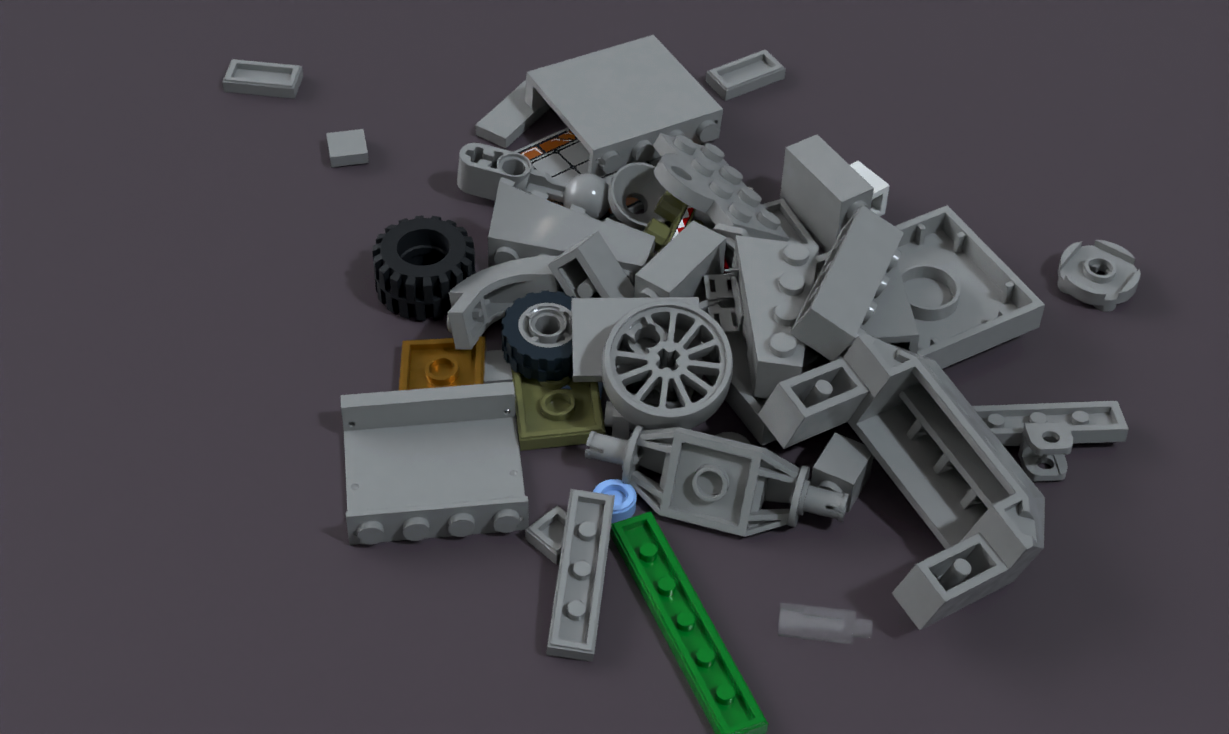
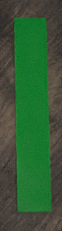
M652 512L612 523L610 536L715 734L767 733L768 722Z

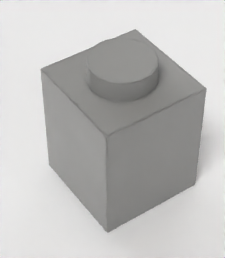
M834 433L813 467L811 486L848 493L849 500L846 503V511L849 512L870 478L874 456L865 444Z

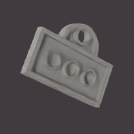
M662 133L659 134L653 147L662 158L654 169V175L669 193L683 203L707 213L715 224L720 223L744 228L750 237L788 242L790 238L779 226L781 223L779 218L764 208L760 203L761 197L742 181V174L729 166L723 159L725 154L722 150L710 143H706L704 146L696 144L683 135H677L675 138Z

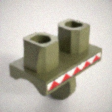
M668 191L659 199L654 212L670 221L669 226L652 218L643 231L655 236V255L690 224L696 211L695 208L683 203ZM694 220L697 223L704 226V223L702 221Z

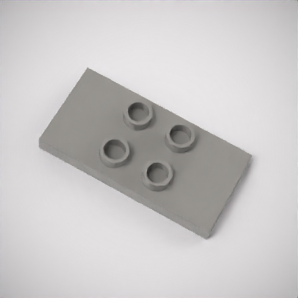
M948 205L895 225L896 228L904 232L897 247L902 252L898 259L897 267L900 269L919 332L917 354L935 360L943 369L1039 328L1045 304ZM830 251L817 257L815 278L816 273L821 271ZM734 299L704 300L699 302V308L708 313L709 306L730 308L735 307ZM732 314L733 326H737L736 314ZM714 315V319L720 325L719 315ZM741 325L740 332H725L733 355V374L725 401L760 445L763 446L775 441L776 438L758 416L768 398L754 397L747 358L748 348ZM805 345L802 373L828 363L826 357ZM711 354L702 357L704 362L716 363L712 359ZM706 375L710 382L715 385V376Z

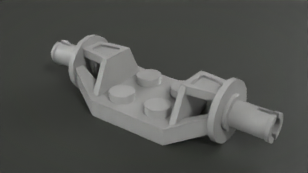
M640 425L635 427L632 436L628 440L600 434L592 430L586 446L590 448H586L585 458L622 466V482L630 484L660 516L746 537L787 524L788 526L795 527L799 516L803 515L804 511L837 519L840 522H843L846 513V503L849 500L848 493L811 486V481L808 480L809 466L803 465L799 468L763 447L681 427L645 430ZM639 466L662 474L660 484L639 472ZM764 501L791 503L790 509H762Z

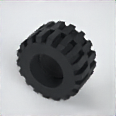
M424 215L415 216V219L411 220L407 218L399 220L398 225L391 224L386 227L385 233L379 234L376 238V245H373L374 276L378 299L382 304H386L387 309L392 313L399 311L400 317L409 319L413 316L420 321H426L428 317H433L434 320L443 318V314H446L452 308L449 292L464 279L476 273L475 249L472 237H468V232L463 227H456V222L451 220L442 221L441 217L438 216L424 218Z

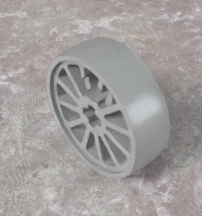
M674 300L653 301L642 304L626 313L611 330L602 354V381L612 405L632 424L643 426L645 430L672 427L692 429L709 419L724 402L733 374V355L725 332L708 313L685 302ZM662 327L668 328V335H666ZM676 328L687 331L678 343L674 342ZM641 338H650L657 345L646 348L644 351L636 346V341ZM694 338L703 342V344L686 350ZM711 354L712 359L716 363L697 361L695 359ZM618 364L639 367L623 374H618L616 370ZM662 364L665 368L660 369L659 365ZM673 365V366L675 367V369H674V371H672V370H671L670 368H668V367H670V366ZM694 374L715 376L716 383L714 386H710ZM647 378L646 383L635 395H632L624 387ZM683 383L704 397L695 403L691 402ZM653 388L661 392L658 407L643 402ZM675 391L682 407L668 409L666 408L667 393Z

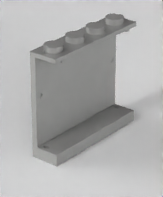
M654 35L526 72L525 102L532 110L550 105L590 152L588 173L599 177L616 172L626 164L634 162L644 163L660 158V154L653 147L660 133L675 138L677 135H683L699 145L719 138L723 108Z
M513 382L340 395L344 429L347 493L346 523L349 545H373L379 542L402 540L419 541L425 538L448 536L465 537L471 534L494 532L509 533L525 530L529 527L528 496H525L515 417Z

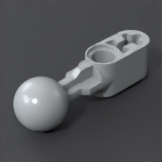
M469 143L460 150L457 185L460 190L467 194L495 201L501 177L514 181L515 188L531 194L533 189L549 195L548 199L563 202V206L570 209L572 204L586 209L585 213L597 220L604 217L610 208L607 197L609 186L601 177L595 174H579L569 180V182L552 178L547 172L534 169L531 161L520 153L481 143Z

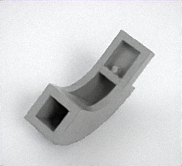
M559 255L527 257L500 263L467 277L453 287L449 292L452 308L447 312V328L453 335L455 348L471 350L490 325L505 317L506 309L511 307L516 299H521L531 292L539 293L541 290L564 292L548 267V264Z

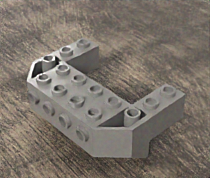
M863 333L857 336L844 357L779 382L758 413V416L783 449L848 422L943 545L945 550L917 563L892 592L893 596L919 630L1012 583L1044 549L1045 497L935 360Z

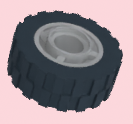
M541 290L539 293L531 292L526 294L525 297L513 301V305L506 309L505 318H502L501 324L502 351H504L505 361L511 364V369L516 373L523 374V377L530 380L531 378L537 379L538 382H546V380L559 381L567 376L569 378L573 377L571 299L576 297H570L560 291L549 292V290Z

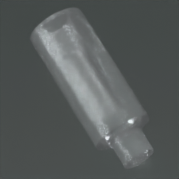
M781 602L777 636L853 644L854 637L871 639L873 620L856 618V610Z

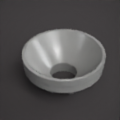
M634 162L626 164L615 173L608 187L607 197L609 206L618 220L624 225L644 231L652 218L657 219L663 224L668 222V220L654 212L659 199L667 190L656 179L654 175L655 166ZM633 197L639 199L644 205V213H632L626 206V198Z

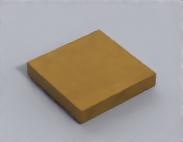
M485 336L479 337L471 350L456 349L453 338L402 341L399 390L485 384V351L487 349Z

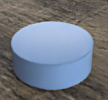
M609 479L599 483L593 490L595 493L615 496L611 523L631 518L634 515L637 495L635 489L630 484L623 483L619 479Z

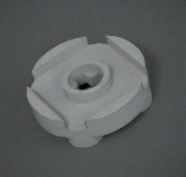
M1095 240L1094 246H1081L1083 241L1071 244L1064 250L1058 267L1059 278L1057 286L1060 291L1070 294L1079 301L1091 304L1096 309L1104 312L1113 311L1117 304L1126 302L1134 295L1141 273L1140 268L1137 271V268L1134 266L1135 258L1128 250L1105 240ZM1100 270L1103 271L1105 275H1098L1095 273H1097Z

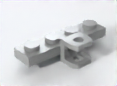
M1118 401L972 406L1003 446H1020L1018 456L1023 471L1032 481L1064 480L1068 468L1065 455L1071 453L1073 444L1126 442L1129 430ZM1046 463L1052 468L1042 469L1037 464Z

